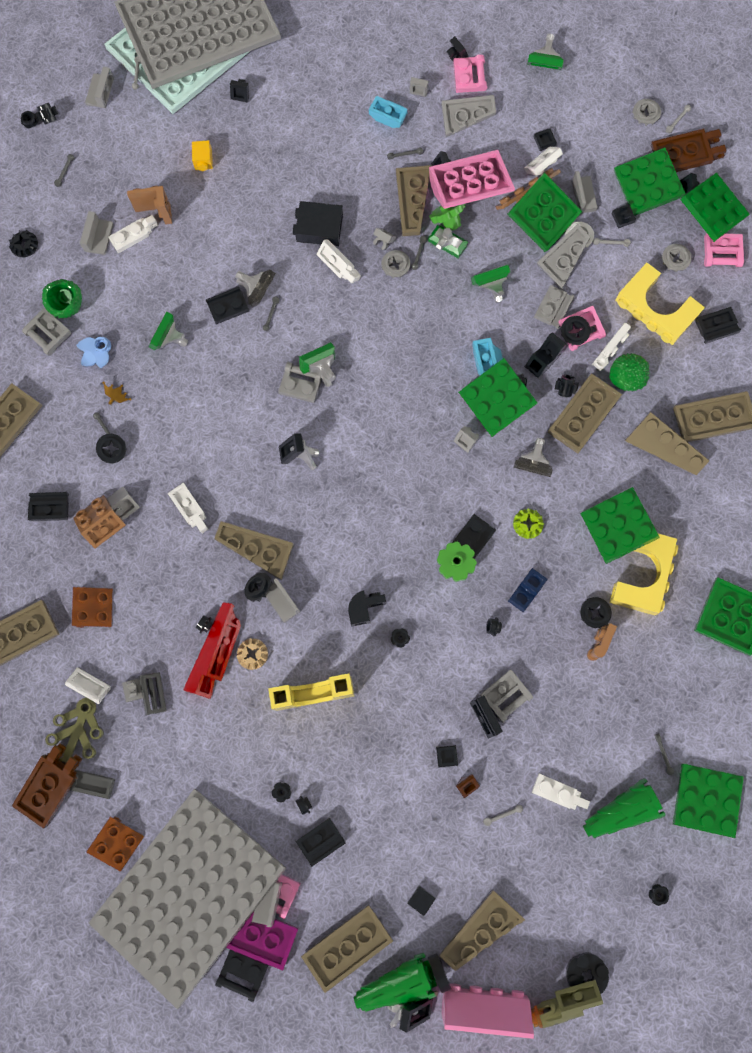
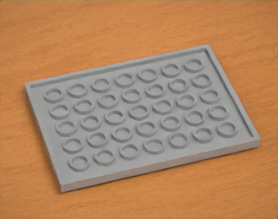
M264 0L114 1L152 89L281 39L280 32Z
M194 789L97 911L89 924L176 1009H179L286 870V867L203 794Z

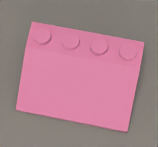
M499 150L429 167L431 188L444 209L515 191Z
M450 984L451 990L443 993L442 1018L444 1029L534 1039L530 1000L527 995H524L523 991L512 990L511 993H503V990L499 988H491L490 991H484L479 986H470L469 989L461 988L459 984Z

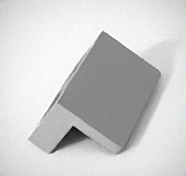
M103 67L101 74H93L85 100L86 105L106 108L114 80L110 68Z
M575 171L572 185L576 204L582 213L594 212L597 210V203L591 176L580 177L579 171Z
M88 211L80 240L83 250L89 253L105 255L113 222L100 220L96 212Z
M121 487L107 498L112 509L122 520L140 508L124 487Z
M275 578L273 585L270 587L271 591L267 592L266 598L282 621L286 623L300 613V611L278 579Z
M276 881L254 910L252 922L267 925L266 927L270 928L274 925L282 882Z

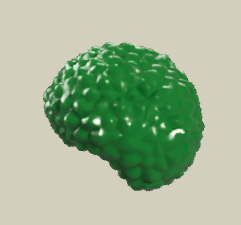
M60 279L48 283L43 288L42 303L51 315L58 318H68L79 312L82 294L81 289L73 281Z
M632 353L623 354L613 362L610 368L609 379L613 385L624 391L633 392L638 389L641 390L647 385L649 379V363L640 355Z

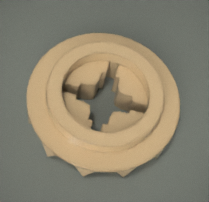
M250 638L241 643L236 656L242 667L256 670L266 663L268 650L262 641ZM247 648L253 651L257 650L255 653L257 661L252 657L247 658L249 655Z

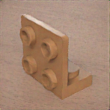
M152 186L144 189L135 188L127 191V196L135 212L158 209L159 217L163 218L165 224H172L171 205L163 186Z
M104 495L94 499L91 505L78 511L73 518L81 535L95 549L126 526L124 521L112 509Z

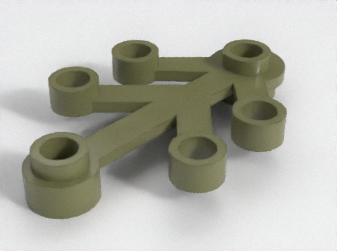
M83 698L77 703L76 709L63 715L58 714L54 716L53 723L59 727L64 726L67 721L78 717L76 724L56 734H48L45 738L47 745L55 746L59 741L70 736L63 757L58 759L59 761L67 763L74 753L78 740H80L83 747V757L86 759L95 757L96 750L92 747L84 729L87 719L91 728L90 737L92 739H100L103 736V730L99 728L94 716L96 711V703L94 701ZM85 704L89 706L87 711L83 710ZM59 717H62L63 722L61 724L57 723V719ZM95 730H99L100 732L98 737L94 736ZM51 736L55 737L54 743L50 742ZM88 749L92 750L91 756H87L86 751Z

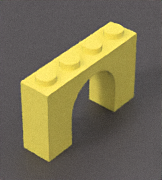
M646 262L619 292L615 301H617L621 308L631 312L636 320H641L646 324L650 331L660 335L664 342L670 343L673 346L705 307L690 296L676 312L669 315L658 314L650 309L646 302V293L657 282L661 273Z
M658 534L659 539L634 550L652 559L656 566V579L651 586L644 588L616 582L613 586L609 603L654 616L662 612L665 606V601L663 600L664 593L668 592L670 582H667L668 576L672 574L674 568L672 559L678 551L677 539Z
M350 674L329 677V680L307 685H284L268 688L271 709L276 711L354 697Z

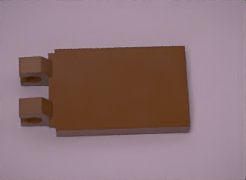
M704 129L651 142L653 152L666 148L676 172L712 164L713 161L724 158V153L727 151L725 145L713 148L710 146V144L720 141L719 138L722 136L720 129L707 133Z
M61 743L57 746L55 745L50 753L40 757L12 804L13 808L43 829L48 826L76 780L77 772L75 770L82 761V758L77 754L74 757H70L66 765L58 759L67 748Z

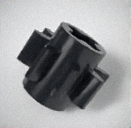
M49 102L37 107L39 112L35 114L38 121L43 120L44 124H48L57 120L55 115H58V111L55 106L51 107Z
M564 374L561 378L557 379L554 389L558 390V395L571 397L572 394H576L579 382H575L576 378L574 376Z

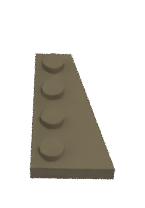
M431 165L396 168L402 237L420 235L429 183V167Z
M651 411L625 439L626 442L695 475L709 462V459Z
M220 521L214 538L217 542L280 580L283 578L294 545L292 542Z
M492 890L439 956L456 971L477 956L482 950L491 946L501 936L510 932L516 925L525 921V919Z

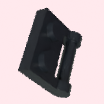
M229 950L215 986L219 988L224 987L248 998V1001L253 1003L269 965ZM227 973L253 983L252 990L227 979Z

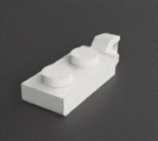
M153 215L131 223L108 238L119 254L149 237V234L152 232L151 229L158 226Z
M328 239L323 240L317 256L339 278L347 279L351 283L358 281L361 275L354 269V265Z
M627 323L622 325L592 365L601 371L609 363L608 357H612L619 349L616 345L619 342L623 343L630 335L627 333L631 328L630 325Z
M184 483L168 493L192 528L197 526L202 534L209 530L203 522L206 519L205 513Z
M538 773L531 793L569 809L575 810L576 806L588 809L590 801L580 798L581 792L577 791V789Z

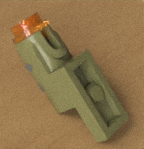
M596 980L555 991L556 998L543 1001L531 1009L534 1028H547L584 1016L583 1010L602 1005L603 1000Z

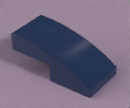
M532 568L508 602L524 613L548 579Z

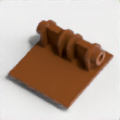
M73 587L72 626L77 628H84V626L112 627L113 589Z
M110 816L86 853L121 872L144 836L121 823L119 818L115 816L112 818Z

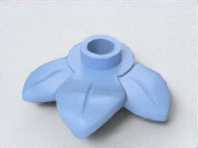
M88 337L76 345L84 352L81 360L82 366L97 364L99 368H102L108 363V352L111 349V342L106 337H97L96 339ZM105 344L104 348H99L100 345Z

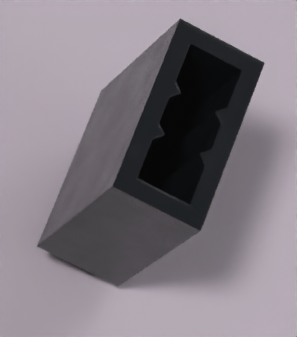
M300 201L299 208L295 210L297 223L293 224V235L296 237V242L321 245L323 240L328 239L334 246H339L343 221V205Z

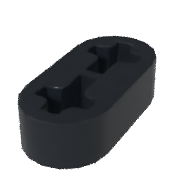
M438 954L429 956L428 960L441 993L451 990Z

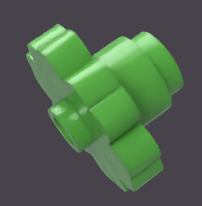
M462 204L444 209L441 205L432 211L429 217L433 224L443 223L445 228H450L453 231L461 226L459 214L466 206Z
M459 542L448 543L446 550L439 551L437 563L441 565L439 573L445 579L452 577L455 582L465 581L468 574H473L477 564V561L473 558L475 552L470 549L469 545L461 546ZM453 560H459L460 564H455Z

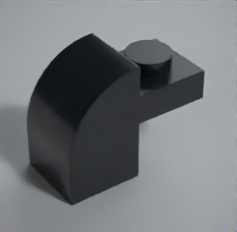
M553 332L550 333L542 346L532 354L524 367L539 378L558 359L566 343Z
M364 590L356 593L348 606L351 627L369 624L368 608L386 605L385 594L381 595L380 592L371 593L366 598Z

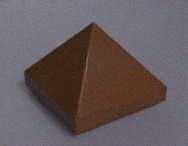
M473 774L461 777L456 787L463 798H466L478 789L480 785Z

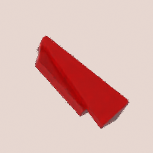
M222 603L185 684L184 691L211 699L215 680L222 681L241 627L240 621L235 617L233 611L234 604Z

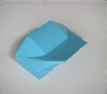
M378 96L375 97L369 108V115L372 118L392 128L401 127L408 113V109Z
M491 338L473 341V354L480 376L503 358L501 349L493 345Z

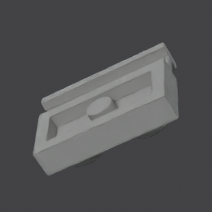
M550 285L534 318L558 329L560 326L559 320L564 318L574 299V295H568L567 292Z

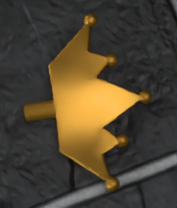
M102 382L105 395L111 398L108 404L111 405L114 400L118 403L132 400L131 398H125L126 392L122 394L123 384L113 389V384L107 387L105 382Z

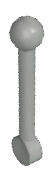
M138 56L134 58L136 63L134 83L132 84L134 90L139 88L137 83L139 64L141 62Z
M686 105L684 107V111L678 116V118L673 122V124L671 126H667L666 132L668 134L673 132L674 126L680 121V119L685 115V113L691 110L690 105Z
M594 238L593 244H621L628 247L631 241L629 239L615 241Z
M517 805L514 809L492 818H485L483 823L485 826H490L496 820L516 812L521 813L523 807Z

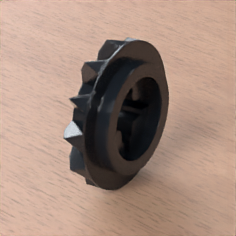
M19 230V233L13 234L12 239L9 240V248L17 257L31 256L38 248L37 237L28 230ZM22 239L25 240L24 248L21 246Z
M580 316L567 318L560 328L561 336L565 342L572 346L581 345L586 342L591 333L589 323ZM573 327H575V329H581L577 333L578 336H576L575 333H569L570 331H572Z
M110 433L98 439L96 453L102 461L113 464L125 457L127 451L126 444L119 435ZM111 442L114 447L119 448L113 451L112 456L110 450L104 448L110 446Z
M258 573L252 576L245 585L244 594L246 598L252 602H260L262 597L266 598L267 592L271 591L270 587L273 585L271 577L266 573Z
M589 598L581 606V620L589 627L601 628L607 625L611 619V607L602 598ZM599 607L598 613L600 617L596 616L591 619L593 613L589 609L595 610Z

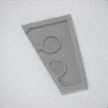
M494 95L445 100L441 103L445 137L460 132L496 114Z
M579 224L569 231L537 262V265L561 290L590 239V236Z

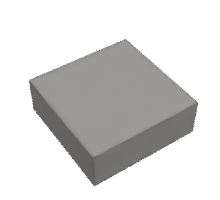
M411 77L410 94L427 96L428 81Z

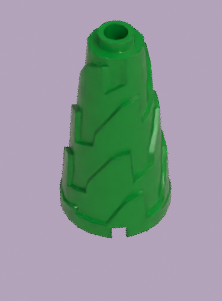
M647 779L639 780L627 791L618 795L612 802L597 810V813L584 820L586 824L583 825V828L588 837L593 836V838H597L606 834L610 835L625 828L635 827L642 823L665 817L664 811L658 812L663 807L651 785H643L648 782Z
M424 953L414 955V958L402 963L399 967L379 977V979L360 987V990H357L354 996L356 1008H361L362 1011L368 1012L385 1006L416 1002L438 996V991H433L432 989L437 986L429 960L424 962L422 960L426 955Z

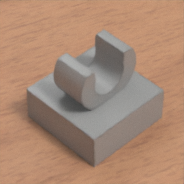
M376 228L374 235L377 238H375L373 244L378 245L379 241L382 240L383 246L381 249L386 250L388 243H394L396 236L382 228Z
M464 426L460 429L454 442L468 453L478 440L479 434H474L470 431V427Z
M139 678L122 683L126 702L143 699Z

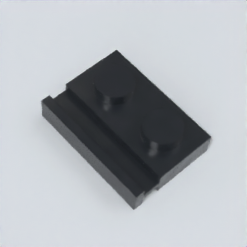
M239 286L206 299L216 325L249 312Z
M732 307L695 319L705 344L738 334L741 331Z
M68 492L29 493L28 520L30 522L68 520Z
M473 514L452 543L459 542L461 546L469 545L470 549L475 552L473 556L475 559L496 532V529Z
M484 695L470 702L488 739L503 732Z
M328 818L295 841L311 867L346 843L331 818Z

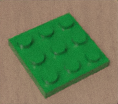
M666 148L614 167L616 178L634 216L680 199L685 195Z
M717 172L680 199L713 242L750 215Z
M543 173L507 215L546 252L582 211L546 173Z
M505 358L458 392L491 437L538 404Z
M633 487L580 513L606 564L660 538Z
M719 577L715 578L694 631L748 656L752 655V592Z
M681 764L673 825L736 838L744 777Z

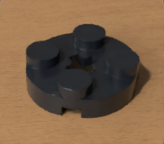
M585 952L577 956L575 955L570 959L566 967V978L570 987L596 980L600 994L605 991L609 982V970L597 955ZM588 969L591 970L592 979L583 981L584 976L582 972H587Z

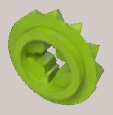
M529 508L520 510L514 517V530L522 538H535L543 530L544 522L542 515L537 510ZM528 516L531 522L537 523L531 525L529 531L527 525L523 523L527 521Z

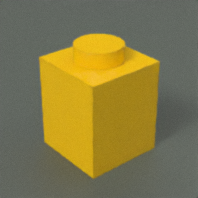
M209 140L192 142V162L195 170L206 171L213 169L212 148Z

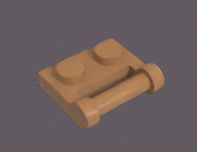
M609 623L597 630L594 639L597 640L594 648L587 652L589 660L595 661L605 656L617 626Z

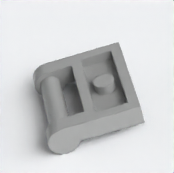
M45 308L22 330L26 336H30L42 347L44 353L48 356H51L56 351V348L72 334L69 329ZM36 327H39L52 339L49 344L34 331Z
M287 362L278 392L285 396L314 403L322 378L317 373L307 372L303 374L300 371V366ZM291 372L315 378L314 383L291 377Z
M512 670L508 671L480 694V696H485L491 709L502 723L523 703L533 699L532 694ZM519 689L522 695L501 711L498 706Z

